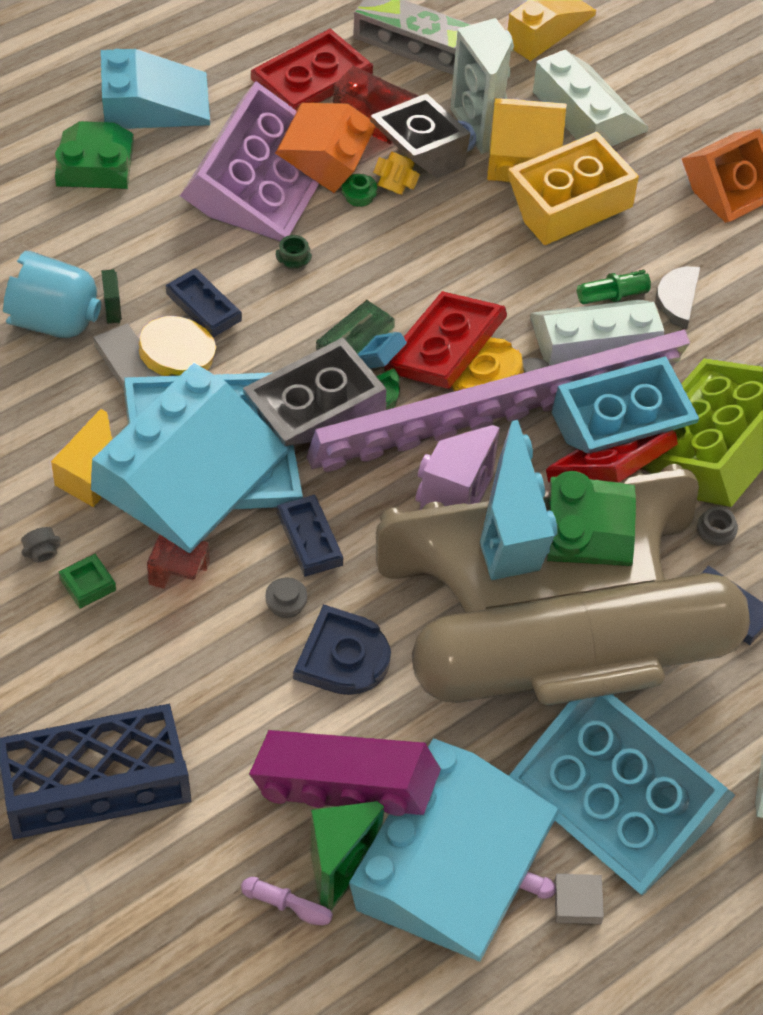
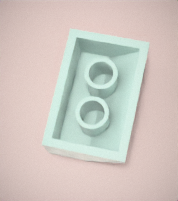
M496 18L457 30L450 109L457 120L465 121L473 127L476 133V147L481 154L489 150L495 98L507 99L506 87L507 79L510 77V54L514 48L511 34L509 31L504 30Z
M563 50L537 61L533 93L541 102L566 104L565 128L576 140L598 132L612 147L647 132L648 126L583 60L567 50Z
M644 300L533 312L530 315L543 360L548 362L549 365L559 364L664 335V328L655 303Z

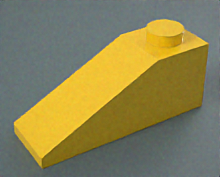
M528 0L509 13L507 31H509L513 39V50L529 61H532L594 17L596 9L581 0Z

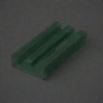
M366 299L316 341V350L333 343L351 330L350 334L344 339L358 354L375 336L390 332L395 327V318ZM370 313L372 314V316L368 318L364 323L358 324Z

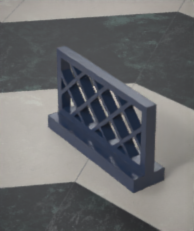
M170 703L0 738V769L13 840L192 802L189 774L186 762L183 759ZM161 720L165 722L164 729L156 738L140 731L146 723ZM114 730L122 734L112 747L96 740L102 732ZM71 739L79 743L68 756L53 749L59 741ZM132 739L148 747L138 759L122 752ZM24 748L35 752L24 765L9 759L7 753ZM88 749L104 755L94 768L78 762ZM157 752L174 760V763L155 767L148 765ZM44 758L59 764V767L49 778L33 771ZM113 761L130 768L126 773L112 776L103 774ZM69 770L86 777L79 783L69 785L59 783ZM25 779L41 786L38 791L14 795L15 790Z

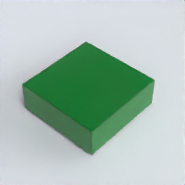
M96 553L58 571L60 581L79 609L117 591L116 582Z

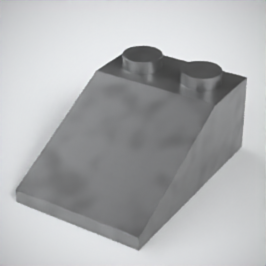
M343 337L243 388V394L284 446L312 442L315 430L318 428L386 410L385 386Z

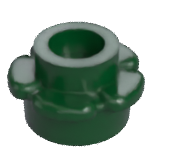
M289 235L280 241L279 249L276 250V259L287 268L298 269L311 261L312 253H310V246L305 238L299 235Z

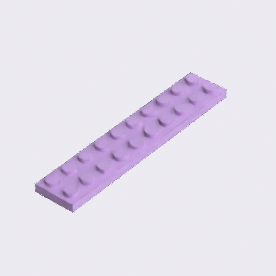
M684 329L318 428L315 430L307 459L311 469L323 467L325 472H329L345 466V460L360 456L361 461H370L383 455V450L396 446L398 451L410 450L421 443V439L434 436L435 441H440L456 435L457 429L470 426L472 431L490 426L493 424L494 419L505 416L508 421L518 420L527 416L530 409L542 406L543 411H551L559 385L665 356L673 367L674 364L681 360L680 356L689 346L690 341Z

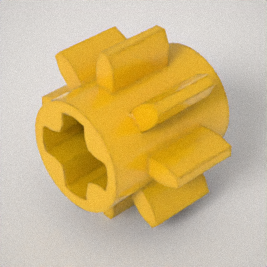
M392 151L388 159L379 157L373 171L374 174L380 176L377 185L400 195L403 194L405 187L414 190L420 176L419 173L413 170L415 162Z

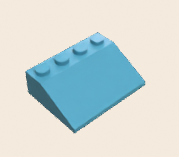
M193 363L92 458L91 490L186 552L191 553L288 453V447L284 446L273 431L227 382L198 364Z
M613 694L569 702L509 775L556 806L559 813L555 821L641 895H644L707 831L735 796L733 792Z
M433 738L428 748L440 766L441 771L424 815L405 813L402 816H394L389 814L350 880L349 885L356 911L480 962L559 811L556 806L476 754Z

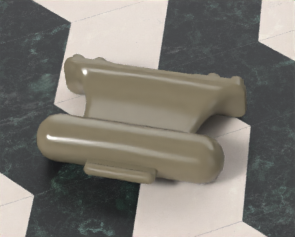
M671 464L663 468L660 473L643 475L641 471H636L619 482L635 485L636 520L632 566L547 561L546 555L540 571L491 580L480 545L489 501L444 506L443 503L435 501L426 504L422 510L404 512L399 508H390L384 511L380 517L381 522L376 529V564L379 573L390 579L424 574L434 576L453 592L465 613L443 616L426 624L417 636L412 650V665L415 677L423 690L440 701L461 703L534 690L540 703L554 705L661 685L665 679L664 667L716 659L736 651L746 637L750 625L747 598L737 585L725 576L708 573L665 579L660 561L661 537L679 533L692 523L699 489L696 476L678 464ZM545 492L543 497L547 511H549L550 492Z

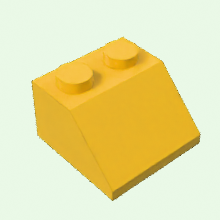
M495 98L487 180L510 182L508 169L562 147L566 104Z

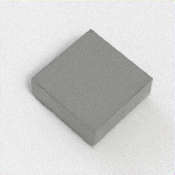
M556 873L554 880L556 887V923L602 924L604 918L602 875Z

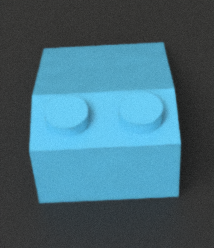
M138 49L101 50L104 122H114L125 129L210 125L206 72Z

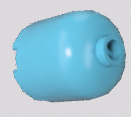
M24 251L19 256L17 262L23 264L18 278L9 277L4 295L3 312L10 314L6 319L7 324L59 338H71L83 332L90 321L95 322L101 310V300L96 299V284L89 272L32 251Z

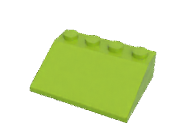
M704 358L681 383L699 417L698 423L674 429L678 445L648 463L642 469L653 474L660 473L668 465L678 464L696 476L699 486L698 501L732 507L763 470V367Z

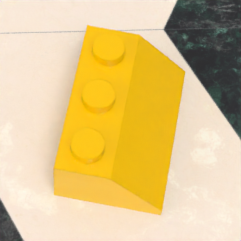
M598 132L508 169V177L523 221L544 246L632 208L639 179L637 173Z

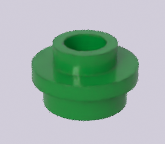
M352 174L342 184V194L346 201L353 206H367L377 195V182L366 174Z

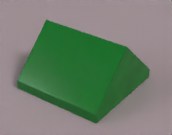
M374 801L311 810L310 852L319 905L332 911L350 888V880L383 825L384 806L379 802Z

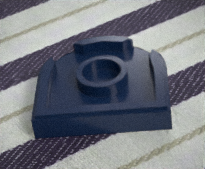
M323 604L293 671V679L337 694H360L371 690L384 679L390 666L391 648L386 637L380 631V627L373 621Z

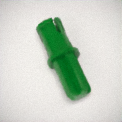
M645 269L623 275L609 273L606 279L578 285L576 292L578 301L583 305L608 299L612 302H619L623 297L648 293L651 289V281Z

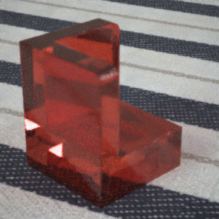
M159 534L147 561L149 585L165 589L171 574L194 580L199 570L207 571L210 564L209 543L201 541L191 553H188Z

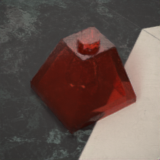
M352 66L333 85V103L349 104L369 119L373 114L419 97L415 93L356 66ZM375 127L372 136L391 145L393 142Z

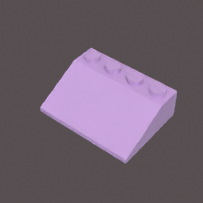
M255 81L233 110L180 197L210 218L278 241L289 236L319 185L318 182L275 154L296 110Z

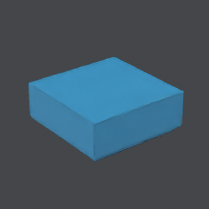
M401 332L377 335L358 355L369 369L383 367L406 345L407 341Z

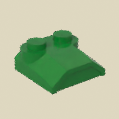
M79 121L65 129L62 133L60 146L55 152L56 186L128 189L134 134L114 122Z
M567 471L557 477H551L549 511L551 510L554 513L557 523V535L554 536L550 545L547 561L632 566L636 520L635 485L592 480L577 471Z

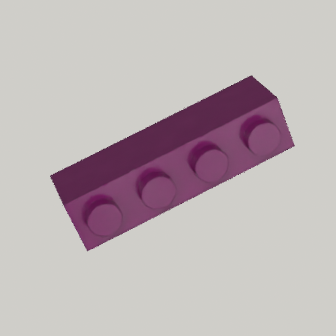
M268 730L249 775L261 790L262 796L273 803L298 802L322 808L325 805L338 807L377 801L384 806V812L394 816H402L405 813L424 815L441 768L424 742Z

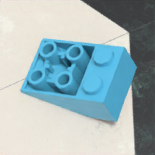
M518 420L511 422L499 457L480 538L481 549L491 580L540 571L546 555L550 552L553 538L557 535V523L554 513L551 510H546L543 500L545 486L540 472L535 473L532 466L533 449L531 440L527 434H522Z

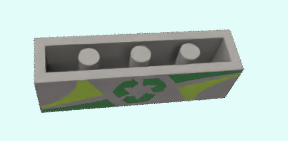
M363 0L354 11L353 38L453 75L457 30L472 24L406 0Z

